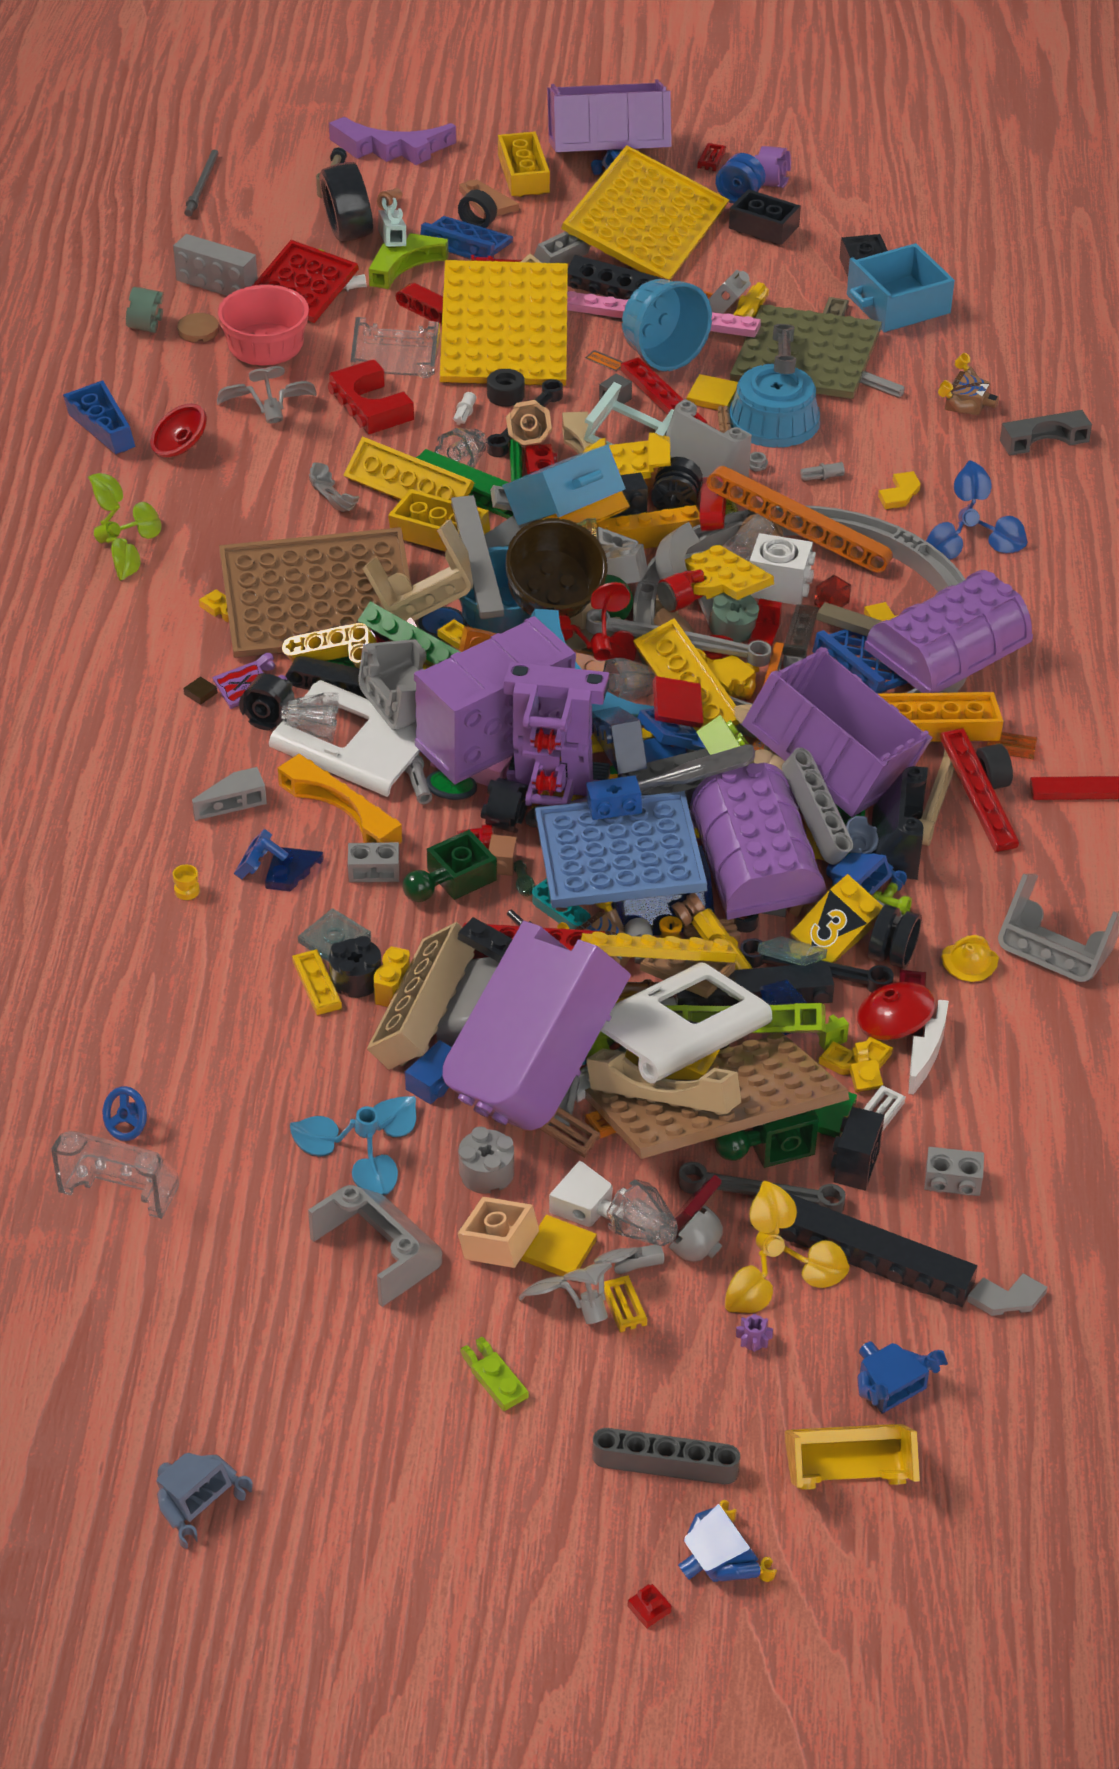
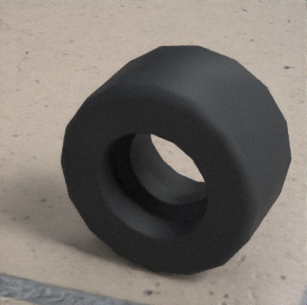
M499 369L490 373L487 377V398L493 404L509 407L522 402L524 399L525 378L520 372L513 369Z
M1002 744L978 748L976 754L993 789L1010 786L1013 780V768L1007 749Z

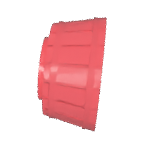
M255 285L236 290L222 300L223 302L220 303L218 308L220 325L224 331L229 350L240 361L260 366L276 365L290 360L301 350L304 343L309 306L305 298L299 295L298 292L277 285Z

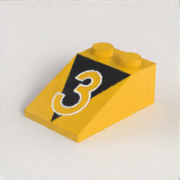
M847 874L822 897L791 931L790 935L817 960L835 963L874 928L883 906Z

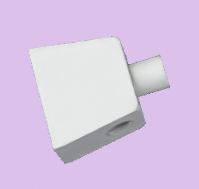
M581 1161L571 1169L549 1194V1213L586 1227L592 1226L600 1216L614 1221L620 1212V1206L612 1203L613 1186L611 1183Z

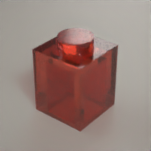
M832 575L816 586L814 604L819 608L825 602L841 608L850 603L851 584L836 575Z

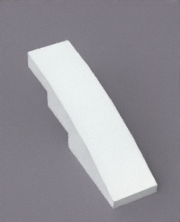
M938 1000L936 1019L931 1018L925 1024L923 1037L914 1036L908 1094L914 1095L926 1079L937 1058L944 1036L949 1001Z

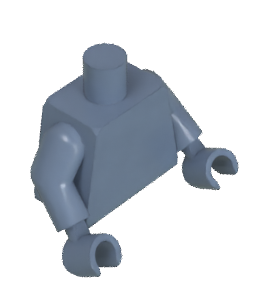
M186 1453L173 1464L166 1462L158 1469L156 1482L160 1489L157 1492L159 1508L171 1527L178 1529L179 1543L183 1548H188V1543L183 1538L185 1535H192L196 1542L198 1541L196 1528L192 1525H186L184 1523L185 1520L192 1521L232 1484L234 1485V1497L238 1500L243 1501L246 1497L245 1491L241 1488H246L249 1492H252V1480L247 1476L238 1477L236 1475L237 1471L218 1455L199 1456Z

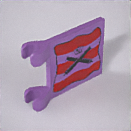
M265 653L257 661L212 677L230 709L239 706L240 697L251 682L259 674L263 673L262 670L270 671L275 668L274 662L271 661L274 660L271 653ZM284 675L278 676L281 679L287 680L286 676Z

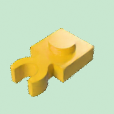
M215 589L199 599V607L214 617L221 614L222 619L229 622L226 595Z

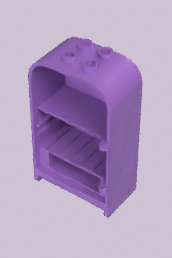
M523 921L446 1057L442 1074L445 1084L459 1094L458 1099L469 1106L474 1105L473 1110L486 1118L490 1115L494 1120L503 1125L509 1123L524 1130L541 1128L550 1121L557 1111L575 1076H580L581 1071L579 1069L606 1021L609 1022L612 1017L609 1014L631 974L594 944L578 939L574 948L570 951L541 926Z

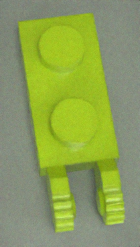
M480 1337L475 1341L478 1350L484 1357L479 1361L469 1346L465 1345L460 1348L463 1359L471 1368L472 1374L502 1411H506L529 1398V1391L497 1352H493L491 1345L484 1337Z

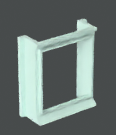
M613 382L585 419L588 427L583 440L593 444L597 440L602 439L594 434L612 410L656 430L655 433L664 436L674 410L671 409L663 422L618 402L617 398L622 385Z

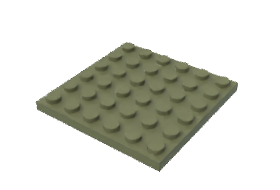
M761 305L755 318L761 319V327L755 338L746 337L730 373V381L739 382L745 372L756 366L774 364L775 356L778 355V341L773 340L774 325L788 324L795 327L794 338L790 342L791 356L796 358V368L807 373L813 380L816 394L854 399L862 379V373L866 369L881 331L882 322L873 319H859L852 316H838L831 313H817L811 310L803 311L793 308L775 307L773 305Z

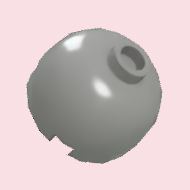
M704 1205L701 1211H698L678 1234L679 1237L676 1241H673L668 1248L684 1260L691 1262L701 1261L707 1255L712 1259L722 1247L719 1243L723 1235V1226L720 1219L711 1209Z

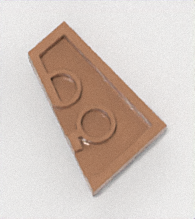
M477 179L459 184V191L463 196L471 190L477 189L489 194L497 206V216L519 211V203ZM469 201L480 216L485 219L486 215L483 208L476 202Z

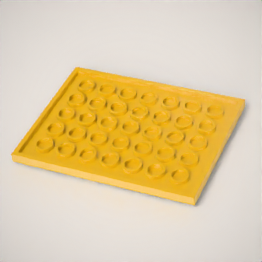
M626 145L566 218L561 229L639 272L671 280L726 208L729 199Z
M445 260L440 382L487 383V377L495 370L513 369L524 376L525 385H542L546 380L555 379L562 382L563 386H566L568 264Z

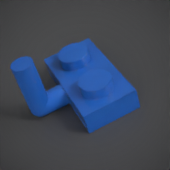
M264 829L252 840L234 874L241 880L248 873L254 874L261 864L259 858H262L267 851L271 852L281 861H284L289 853L271 841L272 834Z

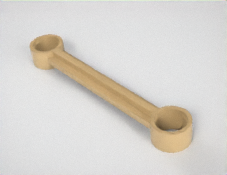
M944 750L943 760L922 819H919L924 826L922 845L930 846L935 823L954 772L953 764L946 750Z

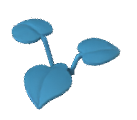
M397 1097L382 1101L373 1108L369 1106L360 1108L356 1113V1119H351L350 1124L339 1136L337 1124L332 1119L324 1116H313L298 1122H291V1135L300 1149L307 1154L326 1156L333 1152L334 1142H341L354 1128L360 1137L367 1138L369 1159H360L354 1164L352 1179L358 1187L387 1195L396 1185L398 1169L390 1156H373L372 1138L376 1130L380 1131L382 1129L391 1137H403L411 1133L416 1123V1097Z

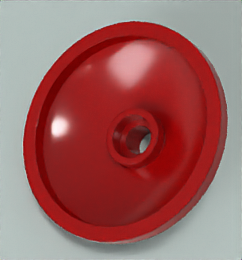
M193 403L178 406L168 412L158 422L152 432L150 439L151 449L156 455L164 458L176 457L187 452L199 441L205 431L207 423L206 412L201 406Z
M913 982L887 984L873 991L862 1002L857 1012V1022L863 1033L875 1039L891 1040L905 1037L918 1031L931 1019L935 1011V1000L931 991L923 985Z

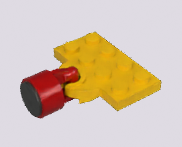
M715 545L706 551L695 553L685 559L687 571L676 573L660 580L657 585V594L662 606L666 610L676 612L692 605L694 600L706 596L707 600L723 592L735 600H739L774 585V576L723 546Z

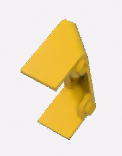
M883 1424L785 1430V1444L791 1483L798 1489H815L816 1483H820L822 1480L881 1477L888 1479V1484L891 1485L906 1484L907 1478L914 1482L920 1481L917 1431L906 1425Z

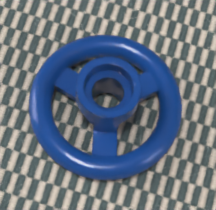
M127 1086L117 1087L112 1090L106 1097L103 1105L104 1125L108 1132L118 1140L130 1141L138 1137L147 1121L146 1104L139 1092ZM120 1095V1107L117 1110V1114L111 1118L112 1103ZM129 1096L132 1097L135 1100V1102H129ZM121 1122H127L135 1128L131 1132L122 1133L115 1126Z

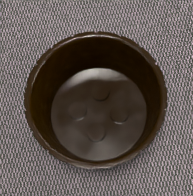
M545 518L544 520L533 521L521 528L508 546L506 572L511 595L517 605L530 616L534 609L558 610L559 616L566 615L572 618L587 607L593 592L598 587L604 585L608 572L606 553L599 540L580 524L559 518Z

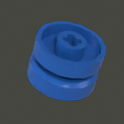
M737 153L718 171L715 184L721 196L729 199V202L734 204L748 189L758 192L765 183L766 174L764 167L754 156L746 153Z

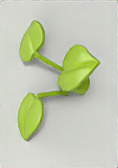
M103 473L92 474L88 478L92 484L98 504L104 510L111 511L101 521L102 525L95 527L94 537L101 544L112 542L113 562L119 581L137 572L141 563L136 547L133 544H127L126 539L117 538L121 530L137 525L141 537L152 539L161 531V520L156 510L150 504L139 502L133 508L134 522L119 526L118 523L109 521L120 508L118 502L123 499L122 488L119 482L110 475Z

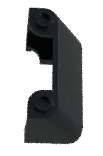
M911 766L903 770L873 807L871 826L877 828L879 842L877 849L871 854L886 855L887 862L894 867L892 870L904 871L907 879L918 880L924 831L923 823L918 819H922L928 767Z

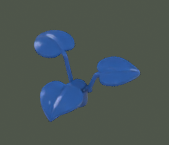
M971 460L966 463L954 481V492L957 497L963 501L972 500L967 507L959 512L958 529L955 530L954 525L950 522H942L932 529L926 539V542L934 546L949 560L956 558L962 551L963 539L958 534L961 533L963 525L972 527L979 524L992 530L993 532L989 535L988 542L994 550L1001 553L1020 551L1028 543L1025 528L1016 517L1003 516L997 520L995 527L979 520L980 515L978 511L973 509V506L976 503V499L985 500L988 498L992 484L985 469Z

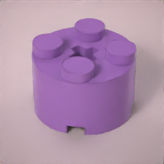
M762 146L759 155L754 156L765 170L766 177L763 186L780 188L786 186L789 177H786V173L791 170L790 151H786L787 148Z

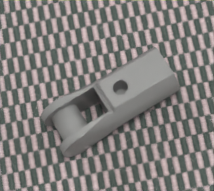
M661 1244L641 1247L642 1254L635 1253L615 1263V1273L623 1274L639 1268L664 1264V1252Z

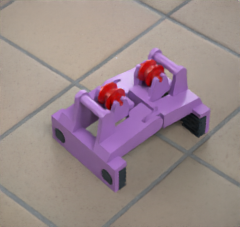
M510 662L504 678V694L513 695V749L515 750L508 768L509 770L507 771V780L529 785L526 794V805L541 804L555 806L570 804L573 795L587 796L586 782L609 779L610 764L592 762L591 740L592 704L603 705L609 686V672ZM539 697L566 700L562 718L539 716ZM565 790L563 797L553 796L554 792ZM543 791H549L550 795L541 794L543 793Z

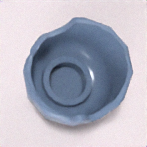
M855 816L845 825L853 841V848L850 853L871 854L877 849L879 842L877 828L869 825L867 822L868 818L865 816Z

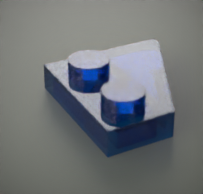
M281 847L289 854L284 861L273 855L265 880V888L291 891L298 885L300 880L305 879L310 874V868L313 865L323 862V852Z

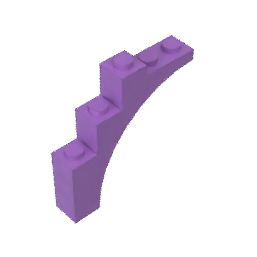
M346 117L329 123L330 140L357 159L373 152L386 162L403 156L414 165L431 159V153L456 143V126L452 123L433 129L411 132L374 129L355 123Z

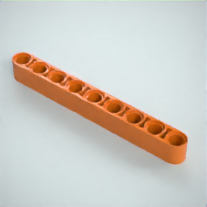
M717 467L707 478V486L712 492L873 572L879 573L884 571L893 558V553L887 546L728 467ZM716 476L720 477L723 482H720ZM736 486L740 487L743 492H740ZM756 496L760 497L763 502H760ZM776 506H779L783 512H780ZM796 516H799L803 522L799 521ZM816 526L822 528L823 532L819 531ZM836 536L841 537L843 542L839 541ZM856 546L861 547L863 552L859 551ZM876 556L881 557L884 562L879 561Z

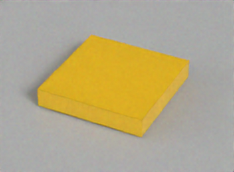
M699 374L686 399L696 406L718 410L719 406L730 407L736 394L738 382Z
M546 1214L538 1226L539 1232L522 1256L521 1261L559 1276H564L573 1270L580 1269L597 1241V1234Z

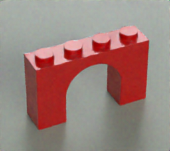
M375 359L329 373V392L338 399L339 404L346 408L348 414L351 417L353 416L359 427L363 428L368 435L414 420V402L404 391L380 399H368L360 396L385 387L384 369Z

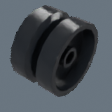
M885 904L877 917L871 934L868 957L883 962L889 956L891 965L905 969L916 948L921 930L922 915L907 911L901 917L900 908Z

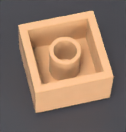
M482 1197L458 1232V1237L464 1259L515 1268L539 1232V1227L533 1205Z

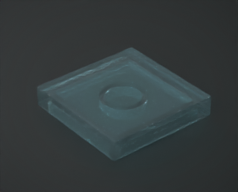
M332 908L298 936V943L309 950L317 949L320 957L329 962L330 948L334 943L359 936L371 938V931Z
M782 936L761 942L758 946L759 954L802 966L826 958L827 949Z

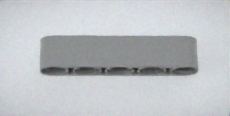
M796 748L782 764V771L788 780L791 791L822 857L829 864L837 865L852 850L853 841L813 756L804 748Z

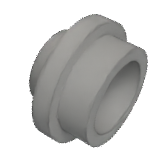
M761 452L750 454L749 469L758 472L767 468L768 460L765 454Z

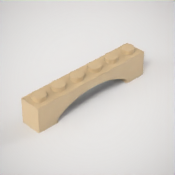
M602 1048L586 1059L591 1089L603 1091L605 1094L615 1093L624 1095L626 1098L637 1097L646 1099L648 1102L669 1103L670 1106L690 1107L696 1111H712L717 1115L728 1114L741 1103L738 1073L735 1071L713 1068L695 1081H676L663 1078L656 1083H649L641 1076L639 1067L625 1057L624 1052Z

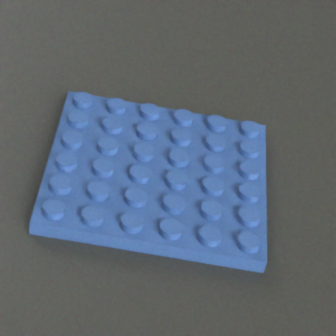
M685 791L641 796L642 813L592 820L587 802L535 808L552 908H566L577 905H592L595 903L707 891V881Z

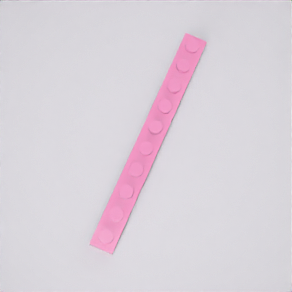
M567 291V310L622 318L628 301L614 297H602L594 294ZM712 312L710 331L755 338L761 327V319Z

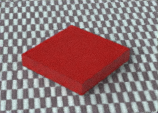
M659 676L654 677L655 721L701 728L704 724L701 684Z

